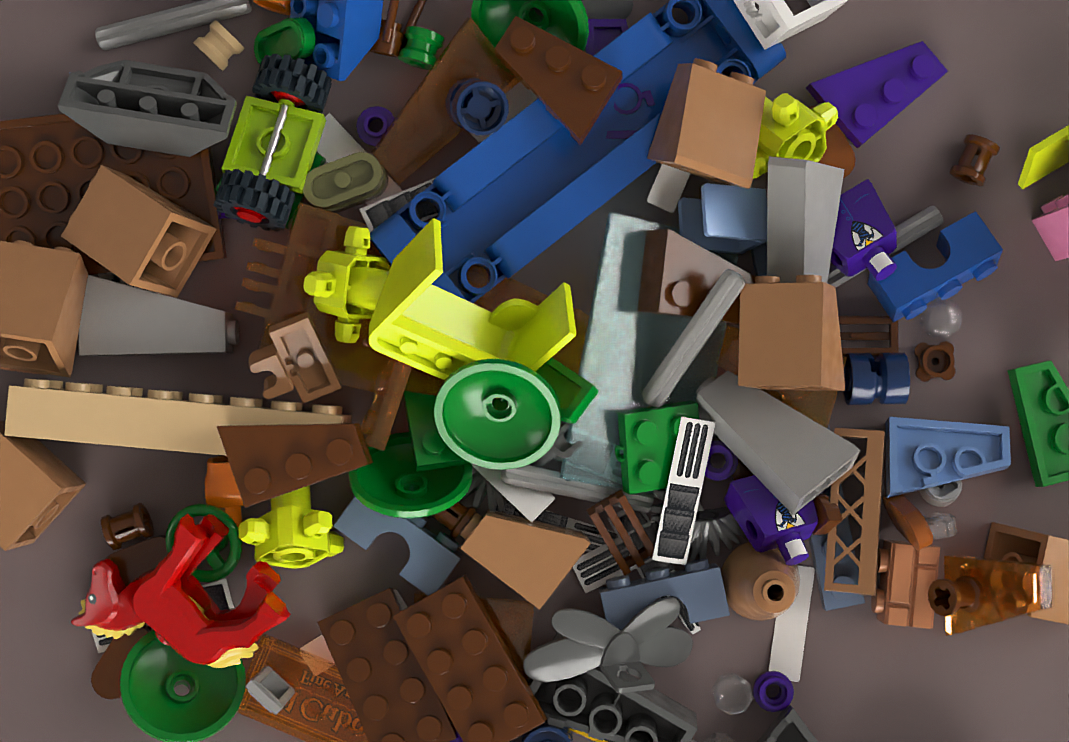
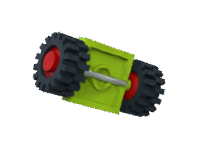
M279 54L266 55L264 59L262 58L252 88V92L256 93L255 97L246 95L221 168L223 176L213 205L217 208V211L225 213L226 217L230 219L235 218L237 219L236 222L244 224V222L248 223L253 228L259 226L267 231H270V228L274 231L285 229L295 200L294 192L303 194L305 179L311 170L326 123L325 116L322 113L330 92L332 80L330 77H326L327 73L325 71L317 70L318 66L312 63L309 65L304 64L305 60L297 58L296 61L290 55L285 54L283 58Z

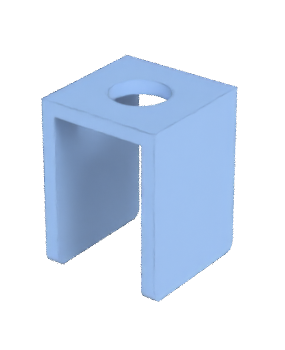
M706 183L701 186L702 199L683 197L678 201L680 235L710 252L744 254L767 242L766 189H747Z

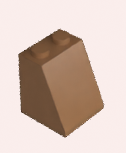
M694 58L693 63L678 64L647 159L719 184L750 189L753 180L766 90L753 86L755 79L747 75L731 72L730 77L717 73L718 65L703 59Z
M101 165L96 175L91 179L89 188L77 209L70 216L69 223L61 237L127 284L177 298L217 229L130 176Z
M21 240L14 241L13 243L0 241V367L71 377L88 272L80 253H76L66 247H56L54 249L37 247Z
M797 275L796 283H780L781 277L756 276L755 283L745 284L740 292L738 386L761 390L845 391L836 287L822 282V276Z
M0 421V547L7 551L34 543L85 487L86 483L38 439L4 436L5 421Z
M490 509L483 516L476 512L460 533V536L465 539L460 547L461 550L539 610L591 544L588 536L582 531L536 520L531 523L527 518L498 511L494 512L490 511Z
M992 522L979 582L984 589V603L1032 618L1069 624V539Z

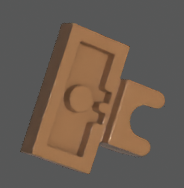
M309 312L270 326L269 335L273 344L255 350L249 356L248 362L251 372L259 373L267 370L274 373L264 379L263 397L266 399H272L293 390V386H295L303 403L342 389L341 380Z

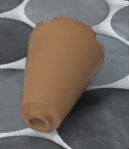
M750 542L741 544L731 552L721 568L727 603L736 613L745 618L763 621L778 617L790 608L798 595L800 575L797 564L786 565L779 548L757 552Z

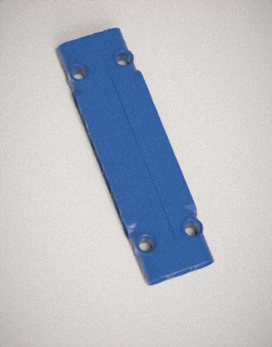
M670 0L655 13L647 14L594 55V57L622 71V80L619 84L631 83L637 86L641 92L650 90L655 105L648 107L644 98L636 112L628 115L620 114L614 109V102L622 110H631L638 103V95L630 87H622L618 90L617 86L580 146L571 136L570 131L558 118L555 119L546 110V106L538 98L504 124L498 131L491 134L432 181V185L417 194L410 202L370 232V241L382 257L386 258L391 267L394 258L429 223L423 222L417 217L415 212L416 206L424 201L433 203L438 210L437 220L441 221L443 273L432 285L474 303L503 279H508L657 163L647 159L678 64L693 63L694 58L703 59L718 65L717 73L728 72L731 74V72H737L755 79V83L785 60L786 52L783 45L779 42L764 50L733 0ZM673 8H680L686 12L688 16L687 24H680L674 20L672 16ZM638 130L628 139H606L607 131ZM471 266H480L486 270L488 280L484 287L476 288L469 284L466 274Z

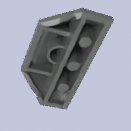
M121 60L97 66L84 73L82 71L70 73L58 104L59 111L107 144L191 157L226 139L237 106L236 100L231 95H228L207 73L130 60Z

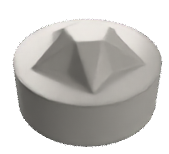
M962 481L922 489L919 492L922 498L929 504L945 507L952 504L960 495Z

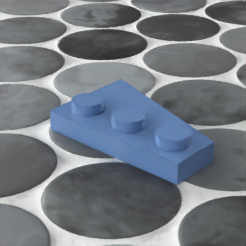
M889 417L885 422L886 498L1005 470L1011 465L1009 426Z

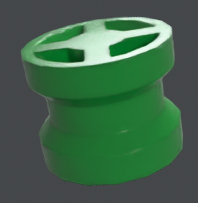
M407 26L404 34L407 39L406 46L400 50L398 59L416 68L435 71L438 65L436 54L438 49L443 47L445 38L429 29Z

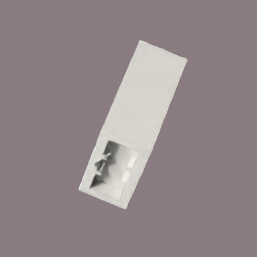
M784 0L733 1L765 50L823 21L848 0H807L811 8L795 16ZM755 2L759 5V10L756 9Z

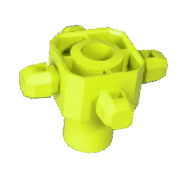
M788 93L781 94L773 102L765 96L753 179L768 172L769 156L819 162L827 149L825 131L832 127L838 119L836 107L826 102L809 109Z
M349 226L344 240L345 251L326 250L318 260L317 271L311 272L305 277L304 290L309 295L314 296L313 302L320 312L338 316V320H335L336 340L343 343H356L361 329L359 320L372 318L391 267L385 257L367 254V249H370L369 228Z
M310 485L270 499V512L259 518H249L241 522L238 527L239 538L247 544L255 545L254 559L256 562H266L270 566L290 569L305 568L326 557L335 556L343 552L344 538L337 532L330 531L333 526L332 515L326 511L311 509Z

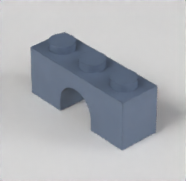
M356 497L353 498L333 526L365 550L382 533L394 532L404 537L410 548V557L399 575L427 595L440 588L463 555L457 551L460 544L442 531L435 535L424 527L427 523L424 517L415 519L389 517L366 507Z
M698 559L687 562L684 565V570L669 572L668 567H661L646 571V578L630 581L629 575L607 579V586L599 588L605 620L622 630L636 614L662 596H673L680 599L690 624L729 616L730 612L720 567L716 563L709 564L708 559Z

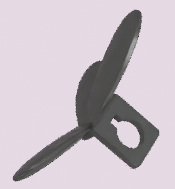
M673 597L661 598L649 604L636 614L622 630L591 612L574 608L560 609L552 616L551 623L553 628L565 637L552 640L532 650L524 659V671L533 680L553 682L578 676L600 666L601 671L616 693L652 690L655 687V681L641 663L656 667L676 666L689 657L693 640L684 630L669 626L680 613V603ZM620 671H627L629 674L639 677L640 680L628 682L620 679L618 676H620Z

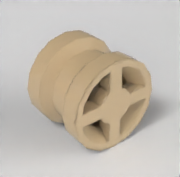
M214 20L209 25L210 31L204 37H198L193 43L219 69L224 71L228 66V59L233 54H240L245 48L218 21Z

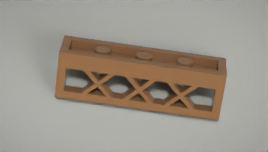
M835 428L834 433L842 438L867 439L866 455L831 484L830 504L836 503L839 507L840 502L847 509L841 514L842 521L851 514L862 526L861 537L849 547L837 536V525L828 532L824 591L876 596L885 431ZM866 463L864 479L857 470ZM854 474L864 485V496L850 507L839 495L840 484ZM863 504V514L861 519L855 513V510ZM837 542L844 551L835 558ZM861 544L859 561L852 551ZM847 555L859 567L858 585L834 583L835 565Z

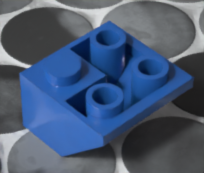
M291 0L290 18H306L311 23L315 32L314 51L308 58L303 59L305 60L304 64L309 65L312 63L318 66L317 70L325 71L327 77L337 81L346 80L379 39L383 0Z

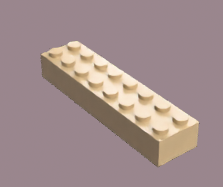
M25 378L24 386H9L4 436L227 456L217 426L352 423V415L342 414V406L313 404L312 411H302L303 403L271 401V408L262 407L263 399L230 397V404L222 403V395L189 393V400H182L183 392L148 390V395L142 396L143 388L107 386L106 393H104L102 384L66 382L65 389H63V381Z

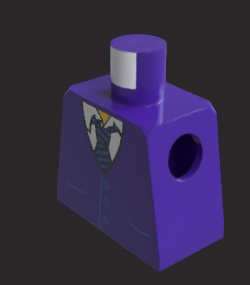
M866 179L840 196L830 262L848 277L854 276L867 268L877 281L886 279L897 268L896 263L889 256L897 248V232L869 179Z
M755 475L731 481L724 501L753 548L757 552L779 548L785 564L788 566L796 565L806 560L809 554L803 541L811 537L818 524L813 500L792 515Z

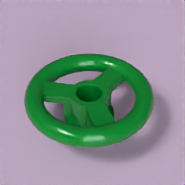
M194 504L181 509L172 518L166 531L167 553L169 554L172 549L174 533L182 517L187 513L191 517L212 514L229 528V533L206 557L213 570L196 569L192 575L199 582L206 583L219 581L227 577L237 567L242 554V540L239 538L238 527L234 520L220 508L208 504ZM230 541V552L227 560L224 561L219 552Z

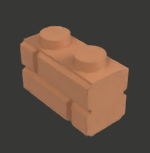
M884 540L883 549H878L877 573H881L880 588L876 589V596L871 598L872 612L877 613V620L887 625L933 629L934 611L928 601V590L932 582L936 581L938 577L940 547L931 544L918 551L910 542Z

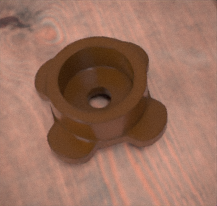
M942 341L938 345H928L925 342L917 344L914 348V354L918 357L916 377L923 382L937 377H941L943 380L952 379L956 373L953 345L948 341ZM934 357L938 359L937 365H933L931 362Z

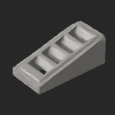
M269 665L258 672L245 686L248 693L274 715H277L296 693L295 689Z

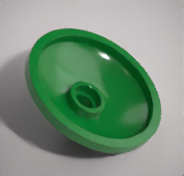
M473 0L471 9L472 27L480 47L494 64L511 75L513 73L496 57L495 47L515 16L582 51L586 48L589 24L586 10L581 0ZM534 7L538 8L544 14V16L538 15L535 12Z
M482 359L459 367L445 379L436 397L434 419L441 438L458 456L481 467L506 470L529 465L540 459L551 449L560 430L561 409L552 387L532 369L509 360ZM496 398H503L507 401L501 402L498 401Z
M409 432L387 435L367 444L373 463L349 471L351 490L363 505L380 514L402 519L432 516L455 505L468 492L473 475L472 464L416 472Z
M152 630L133 646L123 664L120 677V694L123 706L132 722L152 738L163 742L202 741L222 730L237 713L246 685L243 661L240 659V665L224 668H213L207 664L202 665L189 662L171 646L160 642L155 635V631ZM177 685H185L188 687L189 693L180 696L175 693L174 688Z

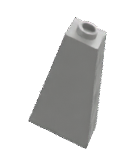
M769 156L767 276L781 277L780 283H796L797 275L822 276V282L827 283L845 169L810 160Z
M88 275L79 327V356L234 353L233 344L239 343V323L237 320H233L232 313Z
M726 371L717 379L714 377L708 378L696 391L699 418L704 421L716 422L714 433L792 515L849 471L860 453V450L851 442L761 389L738 386V376L730 371Z

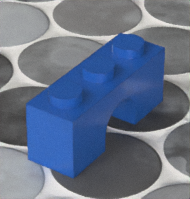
M976 211L940 230L936 247L945 259V264L934 269L922 268L913 262L905 250L892 257L897 268L886 279L877 281L869 272L867 285L892 322L902 317L909 320L918 316L927 308V303L938 297L941 300H946L962 289L963 286L961 284L974 277L977 281L982 280L998 268L997 264L1003 249Z

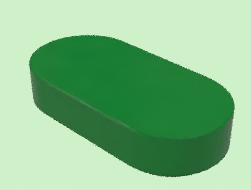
M286 18L261 30L257 34L254 42L255 57L259 64H261L264 56H272V54H279L282 58L284 54L290 55L296 61L297 58L306 59L314 51L315 32L311 23L306 18Z

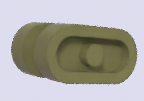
M357 152L311 170L306 176L303 193L306 199L321 211L337 213L382 195L388 186V174L384 166L373 155L366 152Z

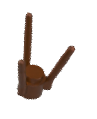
M390 0L386 20L381 19L379 39L369 51L398 58L400 50L406 46L407 39L404 35L406 27L416 26L427 0L417 1L403 32H401L402 24L395 22L399 0Z

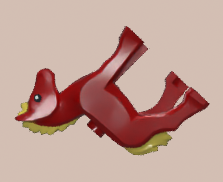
M187 513L178 523L174 533V543L169 554L159 562L157 567L141 574L127 587L120 576L118 566L113 561L103 559L97 562L92 568V582L86 599L81 600L83 609L78 613V616L71 620V624L92 629V632L96 635L105 634L106 638L114 637V639H118L124 634L132 635L137 628H142L146 623L155 631V635L160 642L171 646L187 661L202 665L207 664L213 668H224L240 665L241 658L253 657V652L259 648L255 642L260 639L263 633L287 620L291 614L287 610L286 604L272 592L280 583V576L266 562L261 561L253 565L246 574L247 588L240 604L235 608L220 610L192 574L229 533V528L212 514L206 515L199 524L195 525L194 519Z

